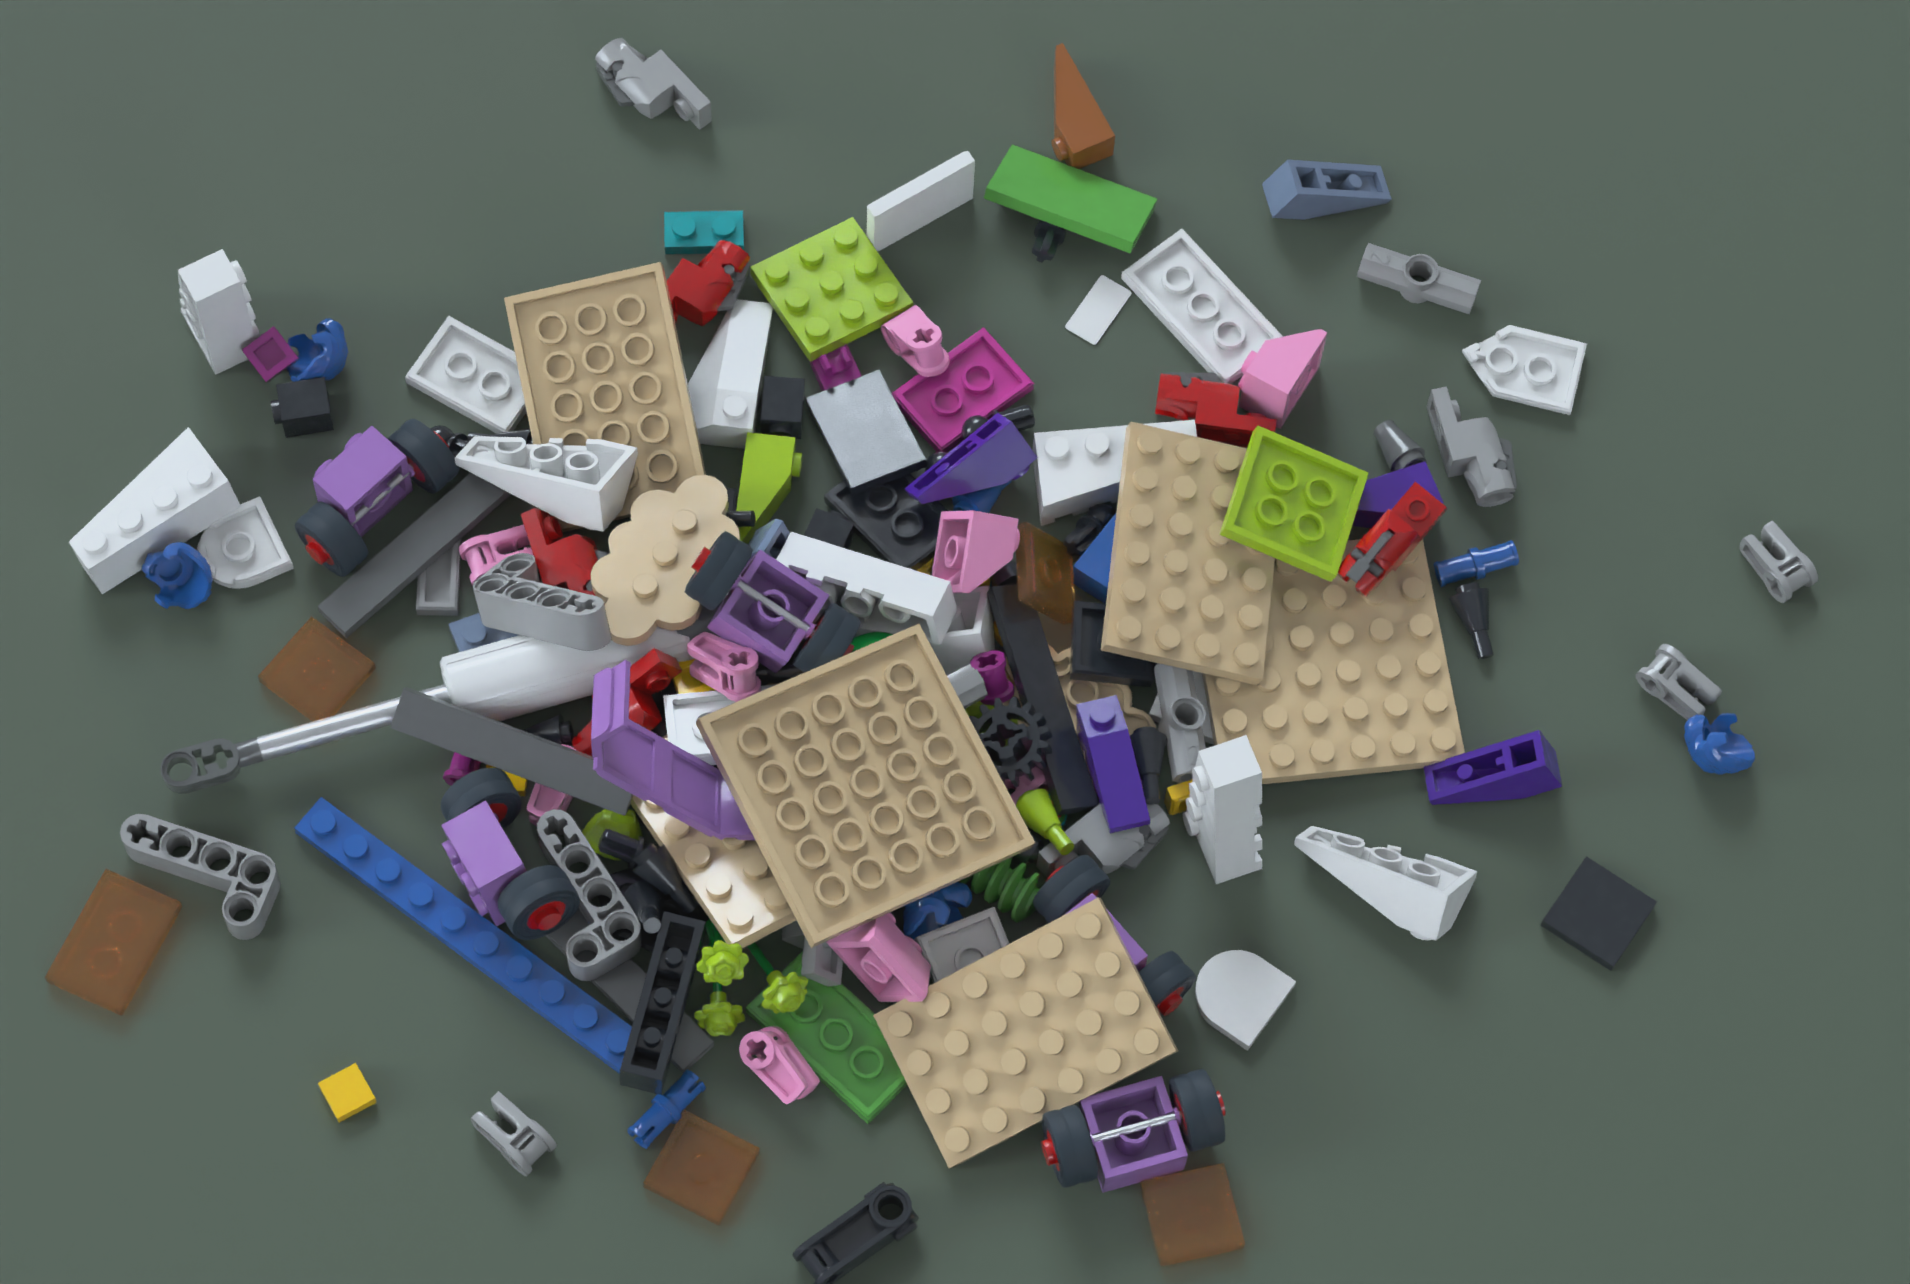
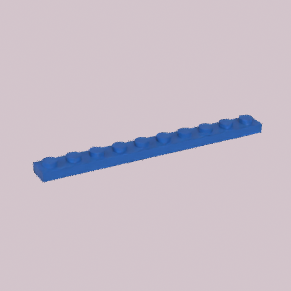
M322 797L294 827L298 836L620 1074L632 1026Z

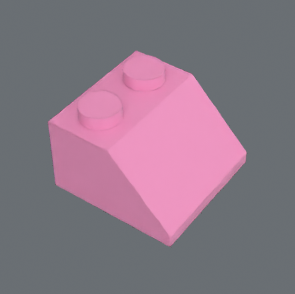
M1317 329L1265 340L1258 353L1252 350L1241 368V372L1244 375L1238 384L1240 391H1242L1239 407L1250 413H1259L1267 418L1277 419L1276 427L1281 429L1320 367L1327 332Z
M974 510L941 511L931 576L950 581L953 593L969 594L1013 559V553L1017 550L1020 541V532L1017 529L1018 519Z
M891 912L826 942L879 1002H899L903 999H907L909 1002H922L927 996L931 965L922 956L920 945L912 938L905 936L895 925L896 919Z

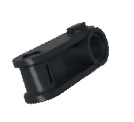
M882 1182L864 1195L865 1199L802 1243L793 1252V1258L797 1262L802 1261L815 1279L814 1284L835 1283L892 1241H900L918 1227L916 1222L919 1217L912 1209V1201L908 1193L902 1188L895 1186L894 1183L886 1184ZM886 1204H896L903 1212L898 1218L887 1220L879 1214V1211Z

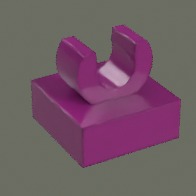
M275 326L242 349L266 383L299 360V357Z
M847 344L810 362L822 391L861 377V373Z

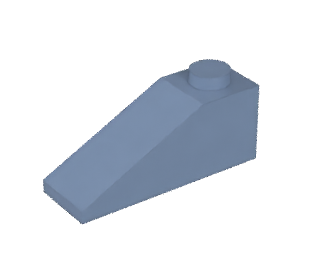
M1286 160L1262 183L1272 218L1305 220L1387 204L1392 200L1382 168L1377 165Z

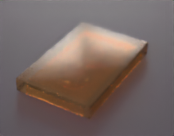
M105 869L46 974V981L122 1016L182 909L181 902Z

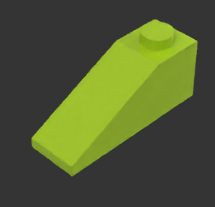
M747 432L736 510H753L755 512L756 522L754 527H738L740 541L746 544L749 543L757 529L769 522L790 493L793 476L800 477L803 454L795 451V437Z

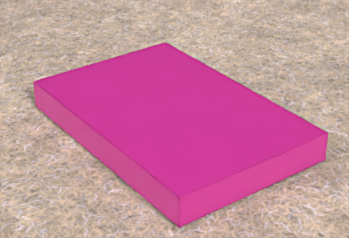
M984 327L948 352L950 364L943 373L932 377L918 374L892 392L902 414L936 452H948L964 440L962 437V426L969 417L981 415L990 419L992 418V410L997 409L998 413L1002 412L1034 389L1032 380Z

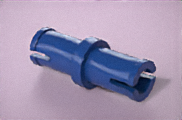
M1509 540L1506 543L1482 550L1474 547L1468 549L1467 554L1440 562L1437 561L1433 565L1440 587L1471 577L1479 580L1485 578V573L1512 565L1516 566L1519 564V557L1514 542Z
M688 1069L685 1070L683 1075L663 1095L657 1094L651 1100L652 1106L627 1129L631 1137L635 1134L637 1135L634 1141L638 1145L647 1149L650 1143L670 1123L676 1124L682 1118L681 1112L706 1089L702 1081L698 1084L696 1083L699 1077Z

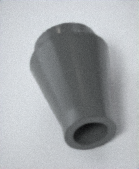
M1386 420L1375 428L1373 434L1379 442L1390 472L1424 461L1427 463L1424 457L1425 450L1397 427L1393 420Z

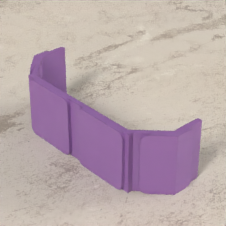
M625 660L613 668L608 667L595 674L591 730L592 759H594L593 770L605 780L644 801L649 800L657 804L667 814L707 836H715L720 840L724 838L755 840L719 769L629 719L631 663Z

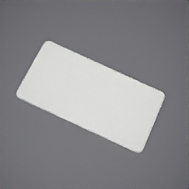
M1101 275L1067 322L1065 328L1089 343L1096 345L1132 292L1106 276Z

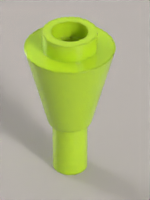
M1045 789L1024 792L1018 798L1016 807L1026 826L1045 839H1049L1061 855H1067L1072 852L1075 845L1062 830L1048 792Z

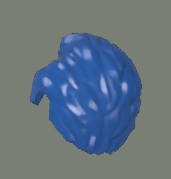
M329 318L322 320L316 327L317 333L311 335L312 339H309L304 333L288 338L289 346L297 349L299 357L298 361L287 368L292 382L324 377L325 381L331 380L343 370L348 349L344 329L339 322Z
M176 542L166 546L163 551L147 554L141 570L146 574L145 577L148 580L155 582L160 587L159 594H155V601L160 606L166 609L169 606L190 609L208 600L213 580L211 567L198 550L189 544Z
M1735 713L1720 714L1711 724H1709L1707 717L1698 714L1686 721L1684 737L1688 752L1692 760L1704 772L1716 773L1718 775L1732 774L1752 766L1755 760L1752 745L1744 735L1733 733L1730 729L1731 724L1738 722Z
M956 882L907 904L903 912L904 935L915 940L916 937L936 930L942 925H949L963 919L958 907L967 908L970 905L972 894L969 887L964 883Z

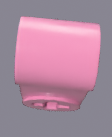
M917 305L910 307L881 325L882 335L890 349L896 355L901 356L921 376H937L948 368L950 358L946 350L941 346L942 332L939 326L935 325Z

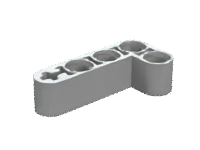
M519 553L508 556L473 583V591L480 619L486 627L581 651L598 650L611 642V631L602 598L541 583L535 557L531 554Z
M553 809L545 812L537 823L539 845L550 865L558 866L565 871L579 895L580 903L578 908L589 923V926L575 933L568 940L566 956L570 973L579 980L591 981L631 959L639 952L642 946L641 925L638 917L573 818L563 810ZM556 831L559 835L564 834L566 847L563 850L562 843L555 834H550L551 832ZM576 862H583L589 866L582 873H573L568 870ZM604 895L611 899L603 907H596L590 903L594 897ZM619 929H628L633 933L629 939L624 941H618L612 937V934ZM584 950H591L597 954L589 962H580L575 958L579 952Z
M145 814L132 815L123 822L120 830L121 840L132 860L227 892L222 906V913L232 936L240 940H249L261 933L281 884L275 863L269 856ZM145 834H148L150 839L144 838ZM135 839H138V840H140V841H139V843H135L134 840H135ZM179 846L191 848L184 857L176 858L171 856L173 850ZM218 859L230 861L229 865L223 870L215 871L210 869L212 863ZM257 872L270 874L263 883L253 884L249 882L251 876ZM249 909L254 912L247 921L239 922L233 919L240 910Z

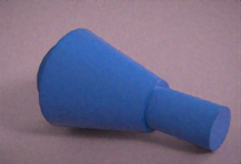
M1013 480L1006 484L953 496V511L974 510L989 513L999 498L1001 491Z

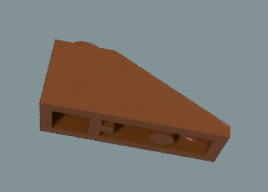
M1061 43L1056 46L1054 139H1052L1051 143L1059 161L1065 160L1067 165L1081 169L1112 156L1116 136L1067 49Z

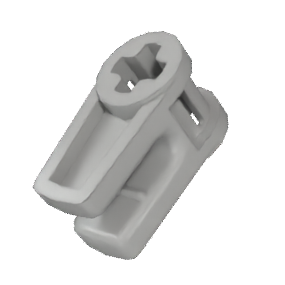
M1774 521L1764 525L1760 536L1762 541H1759L1752 534L1747 535L1741 540L1739 547L1741 553L1763 580L1770 594L1780 603L1791 599L1792 593L1803 586L1810 587L1818 581V574L1811 560L1804 553L1800 552ZM1763 542H1764V544L1768 547L1769 552H1768V550L1763 546Z
M1668 644L1660 645L1655 652V659L1648 667H1642L1636 673L1637 682L1646 692L1659 698L1686 720L1697 714L1704 715L1705 707L1698 702V699L1710 706L1720 697L1722 690L1692 665L1678 649ZM1665 668L1664 673L1660 674V671ZM1681 686H1683L1685 689H1687V690H1688L1690 693H1692V694L1690 695V694H1689L1687 691H1685Z
M498 1091L491 1098V1104L498 1113L500 1120L504 1119L516 1132L511 1135L507 1134L498 1126L497 1121H492L481 1111L476 1112L470 1118L475 1129L497 1148L520 1174L527 1176L533 1170L531 1166L546 1151L552 1152L557 1147V1144L540 1124L527 1117Z

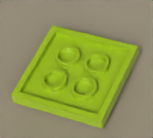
M853 217L750 267L751 277L810 362L880 328L881 325L913 306V301Z
M1257 426L1252 432L1219 535L1332 582L1338 574L1368 472L1261 426Z

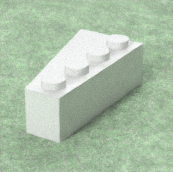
M223 249L178 270V282L181 287L179 293L182 297L180 299L181 313L215 375L248 360L242 349L260 336L254 322L256 316L249 303L252 300L244 284L247 282L244 272L238 261L229 262Z
M1195 420L1144 424L1197 437ZM1128 425L1034 433L1032 450L1038 458L1033 461L1041 526L1053 523L1055 518L1071 513L1075 516L1087 512L1090 507L1108 501H1111V503L1118 502L1125 433Z
M188 427L78 532L69 543L84 570L101 594H104L139 572L148 553L163 551L171 543L186 542L210 527L209 525L241 506L227 478Z
M794 532L790 533L776 559L829 595L814 619L813 624L816 623L829 605L835 603L861 621L857 634L870 632L896 634L920 624L929 643L941 645L957 612L950 581Z
M1247 735L1198 752L1196 766L1192 768L1193 780L1192 783H1189L1190 794L1186 798L1187 809L1183 813L1186 830L1190 836L1196 835L1216 884L1262 869V859L1257 852L1262 849V838L1260 834L1254 836L1257 833V827L1262 826V815L1259 804H1262V771Z

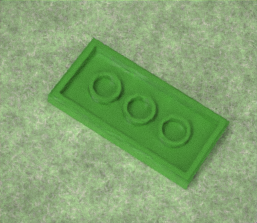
M1013 144L987 185L984 195L986 200L1127 253L1132 252L1157 202L1155 197Z
M803 951L781 972L783 976L796 972L798 976L804 977L801 975ZM807 978L809 981L806 985L807 994L805 995L804 1002L794 1012H780L777 1014L772 1009L763 1008L762 1001L765 998L762 996V991L746 1007V1013L762 1028L777 1026L786 1031L819 1080L867 1124L907 1086L904 1076L873 1016L875 1013L842 983L841 985L827 987Z

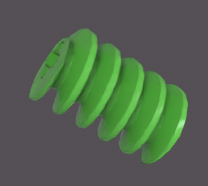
M1013 857L959 881L964 884L972 881L971 890L976 894L985 891L984 899L988 903H994L999 900V911L1006 913L1012 910L1011 919L1016 923L1023 921L1036 910L1033 905V899L1040 890L1036 887L1040 874L1035 872L1025 879L1023 875L1026 864L1021 863L1016 868L1011 869L1010 864Z

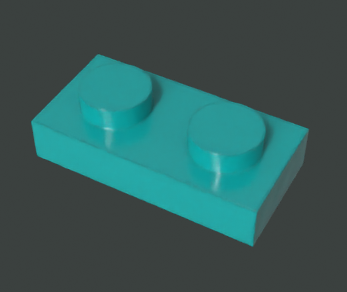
M743 210L664 212L665 254H708L720 240L732 242L744 250Z

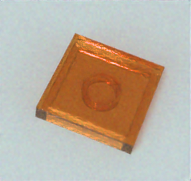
M1027 521L1018 524L1017 529L1020 532V541L1016 550L1018 601L1063 625L1071 623L1072 606L1075 601L1073 556L1067 553L1066 546L1057 538Z
M311 616L258 675L259 682L311 721H316L334 716L376 667L373 661Z
M684 1110L682 1118L675 1125L643 1182V1186L720 1226L756 1161L760 1148Z
M1224 1163L1141 1181L1140 1187L1160 1266L1243 1249L1245 1247Z

